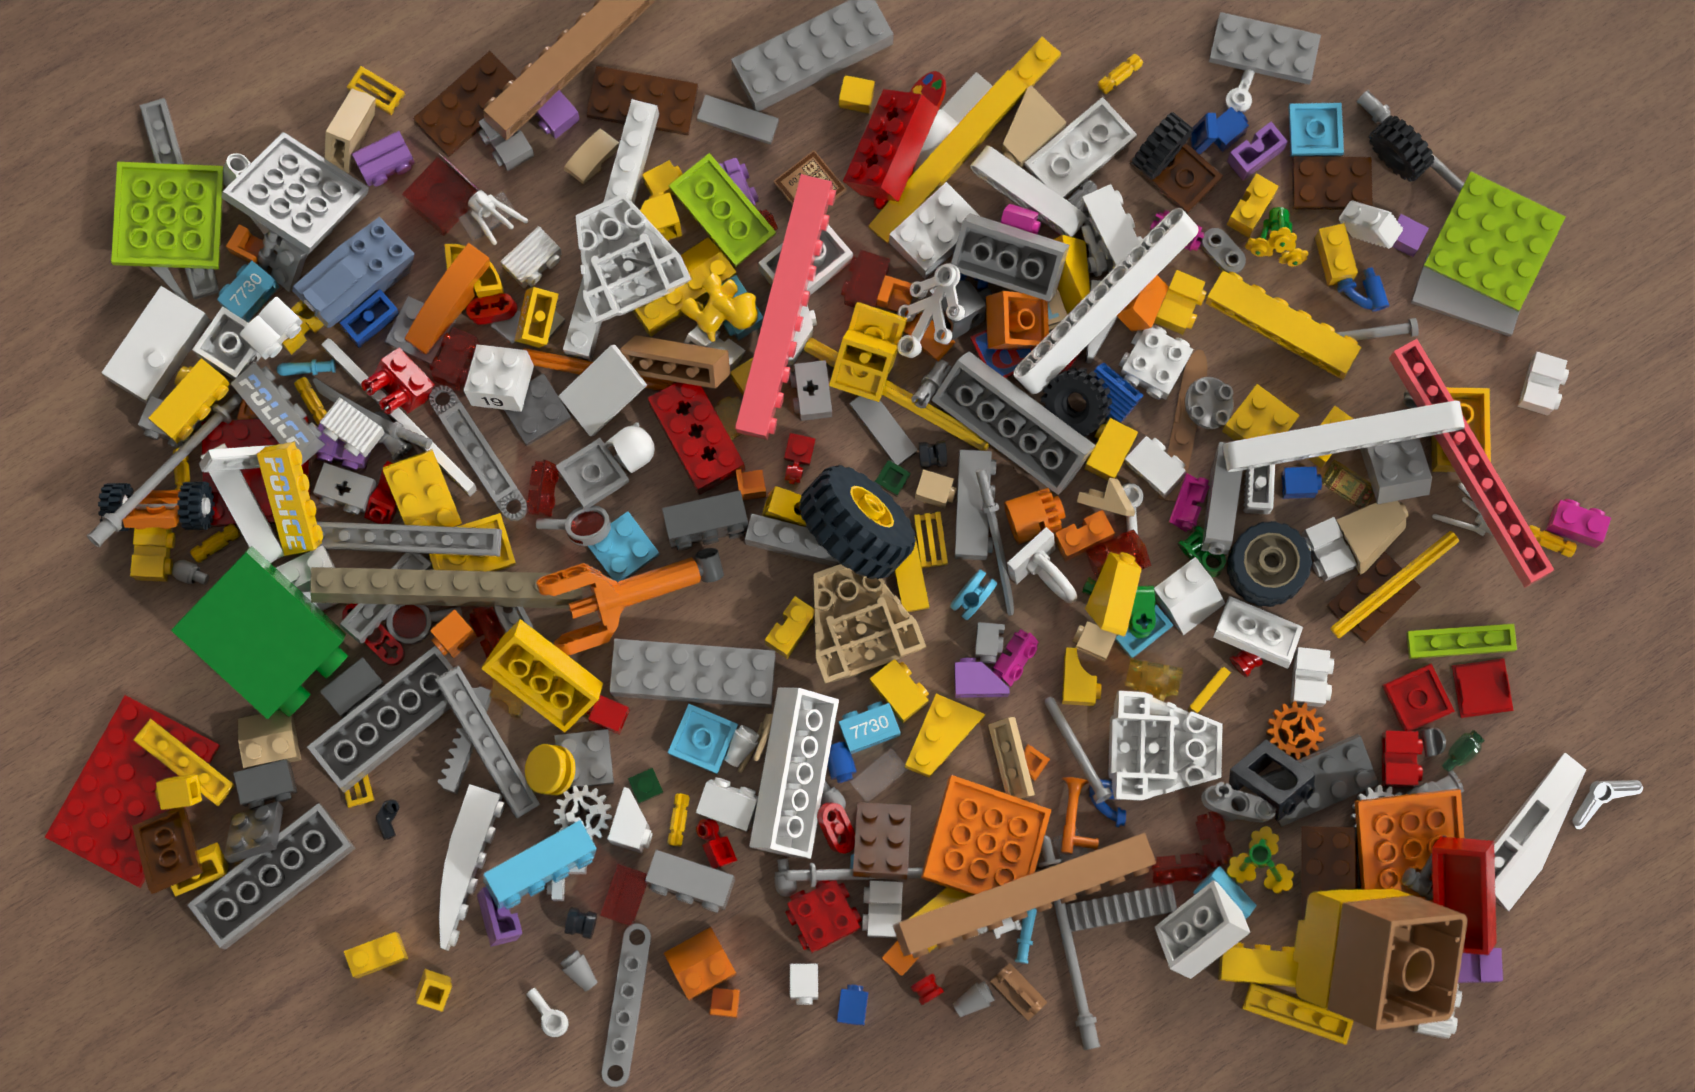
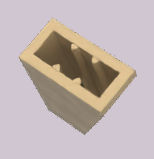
M1032 85L1025 92L1002 146V155L1020 168L1024 166L1030 157L1063 131L1066 126V121Z
M354 89L350 90L327 128L325 135V159L348 174L355 161L352 153L360 150L375 115L376 97Z
M1393 501L1377 504L1376 502L1337 519V524L1343 534V540L1346 546L1349 547L1360 574L1365 573L1406 528L1408 511L1403 502Z

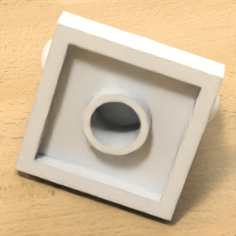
M1046 527L1007 562L1009 577L1018 584L1030 572L1033 575L1038 574L1057 596L1067 603H1074L1077 600L1075 589L1062 572L1050 562L1049 555L1055 550L1054 534Z

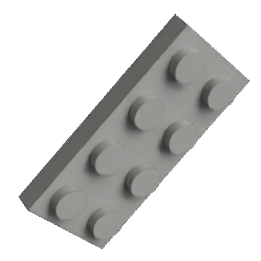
M1220 12L1209 62L1242 70H1252L1255 73L1310 85L1321 35Z

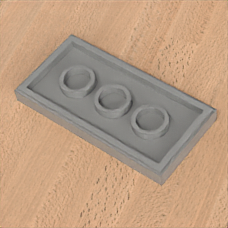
M1424 264L1411 304L1509 337L1513 334L1519 312L1424 267Z

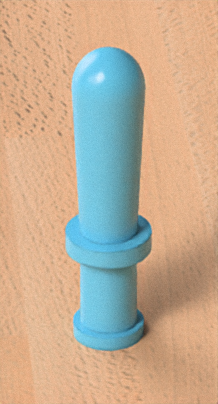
M313 359L311 362L281 363L277 366V373L281 376L306 373L318 375V372H336L334 359L317 362L316 359Z
M1036 908L1027 911L1028 917L1022 919L1020 939H1017L1016 942L1019 943L1017 959H1015L1017 963L1028 964L1029 947L1033 945L1031 936L1037 912Z

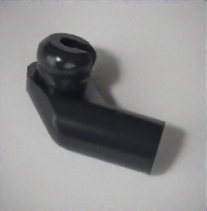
M393 799L386 800L376 815V822L383 840L396 836L392 821L400 807L399 803Z

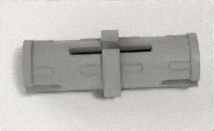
M942 359L939 362L936 361L930 373L922 378L921 386L911 398L912 402L917 400L914 405L919 408H926L932 396L938 391L942 385L941 383L951 371V366H947L948 362Z

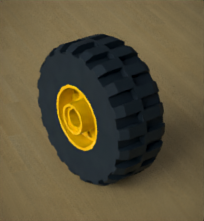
M843 465L828 467L802 493L799 509L807 529L813 534L819 545L828 551L827 553L837 559L847 569L853 570L854 573L860 576L864 575L869 579L888 577L914 550L916 541L915 531L911 527L912 524L909 518L906 517L900 505H897L891 495L886 493L880 485L870 480L863 473H859L850 467L845 468Z

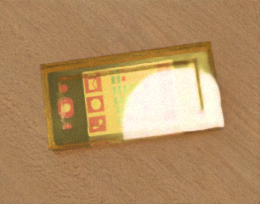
M1335 459L1322 477V485L1359 509L1367 507L1374 496L1371 482Z

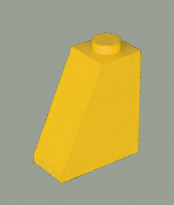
M1109 552L1085 610L1100 629L1125 637L1141 568L1134 561L1135 558L1125 552H1120L1119 555Z

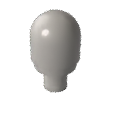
M179 560L172 567L173 576L184 583L194 584L199 582L205 585L208 582L209 575L200 572V567L197 564L187 560Z
M824 781L821 798L822 805L827 802L837 803L845 809L846 801L840 791L835 787L830 788L827 782Z
M788 858L777 860L779 872H775L774 876L775 888L779 895L789 897L795 893L797 882L787 881L784 877L785 872L789 870Z

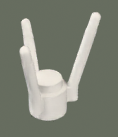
M482 190L476 192L468 202V206L473 210L471 215L477 220L493 245H496L497 241L482 219V216L486 218L492 214L509 229L514 228L504 216L495 210L496 207L523 223H528L527 218L499 202L491 194L488 196Z
M1458 483V487L1470 497L1464 485ZM1463 497L1462 501L1479 513L1475 519L1478 526L1437 514L1432 515L1433 519L1475 531L1481 536L1486 532L1493 535L1475 503L1466 497Z

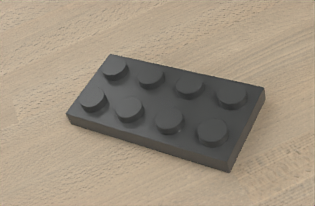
M1359 734L1297 760L1315 773V791L1308 800L1304 799L1299 803L1292 814L1285 815L1277 822L1283 827L1379 784ZM1283 767L1260 776L1280 790H1290L1297 785L1296 777Z

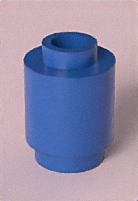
M845 742L832 744L827 767L831 780L837 779L838 783L852 780V774L857 772L852 753H850Z

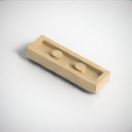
M1015 717L988 724L1005 794L1020 799L1034 796Z

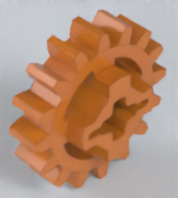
M1293 701L1291 708H1288L1284 703L1281 705L1282 712L1275 710L1272 713L1276 719H1269L1267 721L1272 728L1268 729L1266 734L1273 736L1269 742L1276 744L1279 749L1289 756L1293 754L1296 761L1300 759V754H1303L1304 757L1310 755L1309 749L1314 752L1319 750L1315 743H1322L1324 741V738L1319 736V733H1323L1326 730L1324 727H1319L1318 724L1323 718L1314 717L1317 711L1315 708L1309 712L1307 711V703L1298 708L1297 702ZM1296 714L1293 720H1281L1286 715ZM1306 718L1311 723L1313 730L1308 728ZM1298 723V731L1302 734H1298L1293 739V731L1289 728H1293ZM1278 732L1283 734L1286 740L1285 744L1280 739ZM1300 741L1310 742L1305 747L1295 748Z

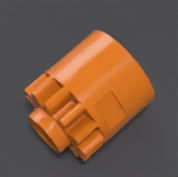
M1049 488L1004 502L1006 517L1018 545L1033 540L1046 527L1052 533L1062 530L1061 519L1066 518L1064 508L1059 496L1053 497Z

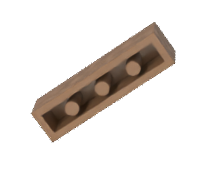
M635 335L620 348L621 353L641 376L716 389L730 375L729 354L727 350Z

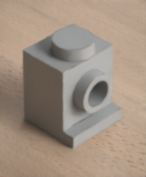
M978 622L975 658H980V662L996 663L997 653H1002L1004 637H999V634L1004 633L1005 624Z

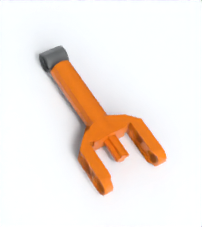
M706 548L695 554L696 561L690 557L618 582L585 563L541 577L536 582L541 595L556 596L590 585L593 596L568 603L569 610L573 619L597 611L598 617L601 620L600 622L562 634L554 641V645L566 655H572L608 643L618 627L620 615L625 607L700 583V579L706 583L720 580L723 578L724 572L718 549Z

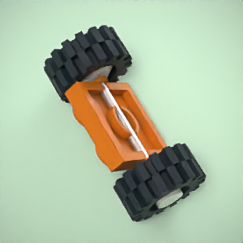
M184 482L180 490H152L122 520V529L120 531H129L132 528L145 529L156 527L170 529L176 527L178 522L182 523L181 526L184 530H208L211 527V523H213L212 516L215 514L213 507H215V502H213L214 494L211 493L212 487L209 486L208 482ZM104 484V487L101 488L102 493H99L100 502H98V507H100L98 514L101 516L100 523L103 521L102 517L106 513H115L133 495L134 490L130 488V484Z

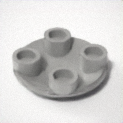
M1203 377L1194 381L1188 388L1185 396V407L1191 420L1205 429H1215L1225 425L1233 412V389L1230 385L1214 377Z

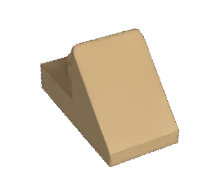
M1109 478L1106 492L1089 489V493L1079 492L1077 499L1078 503L1125 516H1134L1136 512L1119 480Z

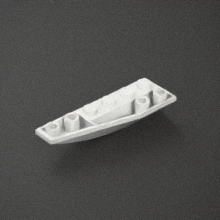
M1566 753L1560 757L1494 840L1496 902L1507 911L1513 907L1542 870L1585 774L1586 769Z

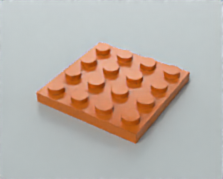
M954 775L949 776L921 879L973 896L1035 873L1051 809Z
M1449 789L1354 801L1361 889H1397L1426 900L1425 897H1421L1420 894L1408 888L1407 885H1403L1401 879L1409 868H1414L1416 872L1422 871L1432 854L1433 845L1440 836L1464 838L1461 790Z

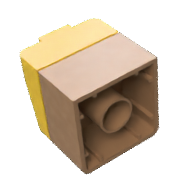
M1397 889L1313 892L1307 900L1305 920H1298L1293 961L1299 963L1295 985L1296 993L1305 1001L1374 1030L1446 1021L1454 1012L1467 918L1464 914Z

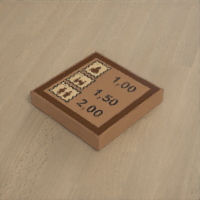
M815 150L773 181L774 185L792 206L801 174L832 181L833 190H836L835 200L847 192L845 186Z

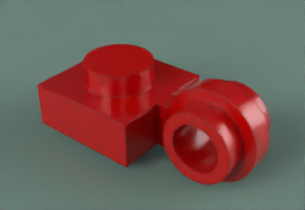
M790 433L784 460L794 462L793 466L788 465L786 469L785 480L789 481V484L801 483L804 468L799 467V464L810 466L816 438Z
M710 818L700 820L696 826V832L700 838L709 841L702 846L711 867L718 869L736 862L737 857L728 837L720 838L718 835V823Z

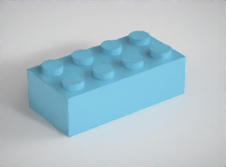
M579 820L483 874V882L498 909L505 906L506 910L518 905L521 902L522 896L528 893L530 896H534L543 891L547 882L553 880L554 883L563 880L569 876V870L577 866L578 870L591 864L597 848L583 823Z

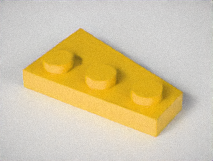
M936 694L905 768L930 778L951 755L953 750L969 735L971 730L985 717V714Z

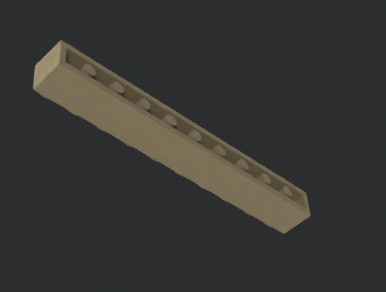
M311 567L310 594L311 603L480 607L518 606L523 608L569 609L568 603L582 599V587L556 596L541 595L536 582L541 577L552 573Z

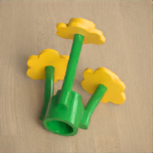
M1283 207L1271 209L1269 211V219L1263 221V230L1260 238H1249L1245 245L1247 250L1259 257L1272 256L1273 249H1276L1278 253H1282L1279 263H1287L1288 266H1298L1306 261L1308 251H1302L1300 248L1295 249L1297 235L1292 233V223L1289 222L1290 212ZM1268 230H1271L1270 238L1266 240Z
M1268 826L1262 827L1260 831L1252 832L1251 837L1253 840L1249 843V855L1241 853L1238 857H1231L1229 860L1230 866L1227 868L1228 876L1236 878V881L1240 884L1244 883L1245 880L1251 882L1256 878L1254 870L1267 866L1269 869L1266 872L1268 877L1264 880L1265 887L1272 889L1275 894H1280L1282 890H1291L1293 887L1291 879L1294 878V873L1288 870L1285 864L1275 866L1271 860V855L1276 854L1279 850L1277 845L1279 836L1273 834L1272 829Z

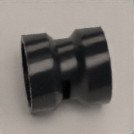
M945 440L937 441L935 444L919 442L921 469L929 468L931 465L947 467Z
M570 907L564 933L569 935L577 933L581 934L583 938L592 939L598 913L590 911L583 913L577 908Z

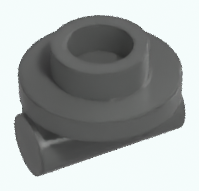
M1438 728L1421 730L1425 757L1443 753L1446 747V738L1443 732Z

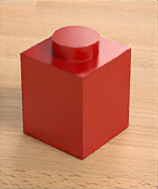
M600 695L599 700L586 714L590 715L588 719L590 723L620 735L630 709L628 706Z

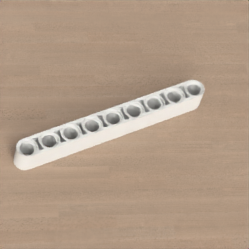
M1181 208L1172 210L1017 365L1013 375L1031 394H1036L1043 390L1197 235L1199 228Z
M1450 401L1233 441L1223 444L1222 447L1227 472H1235L1464 429L1465 425L1460 401Z

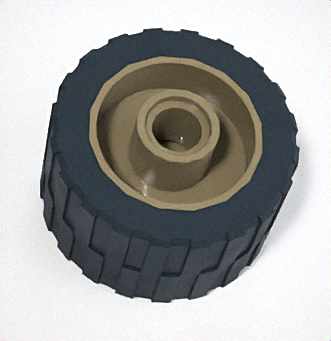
M1277 521L1260 522L1255 526L1247 528L1233 545L1227 559V574L1229 575L1231 586L1236 590L1235 592L1243 597L1245 601L1261 607H1274L1292 599L1304 586L1309 578L1310 568L1312 567L1311 551L1307 546L1305 538L1295 528L1293 529L1285 523H1277Z

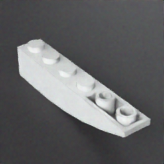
M470 784L451 835L441 885L439 915L440 948L449 951L450 946L455 947L460 934V931L456 930L459 920L464 921L467 915L469 905L465 904L469 894H474L478 879H475L477 869L483 868L487 854L483 853L486 843L491 844L496 828L492 826L495 818L501 817L505 802H501L503 797L500 794Z

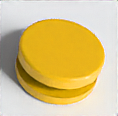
M550 744L536 746L528 755L525 763L527 784L534 792L540 794L560 795L564 793L574 780L576 769L574 758L571 752L563 746Z

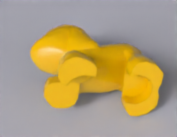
M716 273L709 275L702 284L710 296L705 308L698 300L695 301L693 298H689L682 304L680 309L686 316L697 322L698 327L707 333L708 339L711 342L715 341V333L724 320H727L735 328L743 330L752 327L758 319L755 295L746 292L733 298L738 291L736 283L729 279L721 286L722 280Z

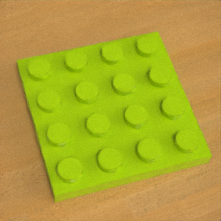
M117 162L112 265L219 269L223 166Z
M1470 171L1426 259L1424 267L1519 312L1566 216Z

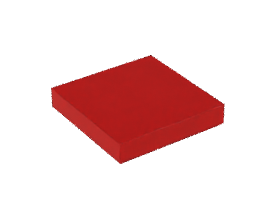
M1432 663L1382 685L1403 731H1414L1455 712Z

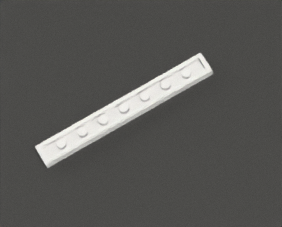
M327 339L321 344L325 351L360 386L363 380L369 378L331 339ZM381 389L371 395L378 404L382 398L387 396ZM400 408L389 414L395 422L403 424L405 429L428 438ZM433 442L429 449L420 446L424 451L433 449L439 466L469 496L477 491L475 484Z

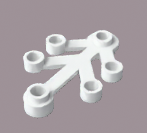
M941 265L935 271L934 277L922 282L916 281L910 286V294L919 299L924 298L928 290L936 289L932 296L911 305H902L898 309V315L905 317V312L908 310L906 322H911L916 314L923 312L912 335H905L899 340L897 348L901 355L913 358L920 354L922 349L920 341L932 318L935 326V341L941 344H948L951 341L952 332L946 328L941 302L944 295L946 294L948 303L946 310L948 318L959 321L965 314L964 308L958 305L955 287L960 280V271L955 265ZM921 287L920 292L917 294L918 288ZM943 332H945L944 338L941 339Z

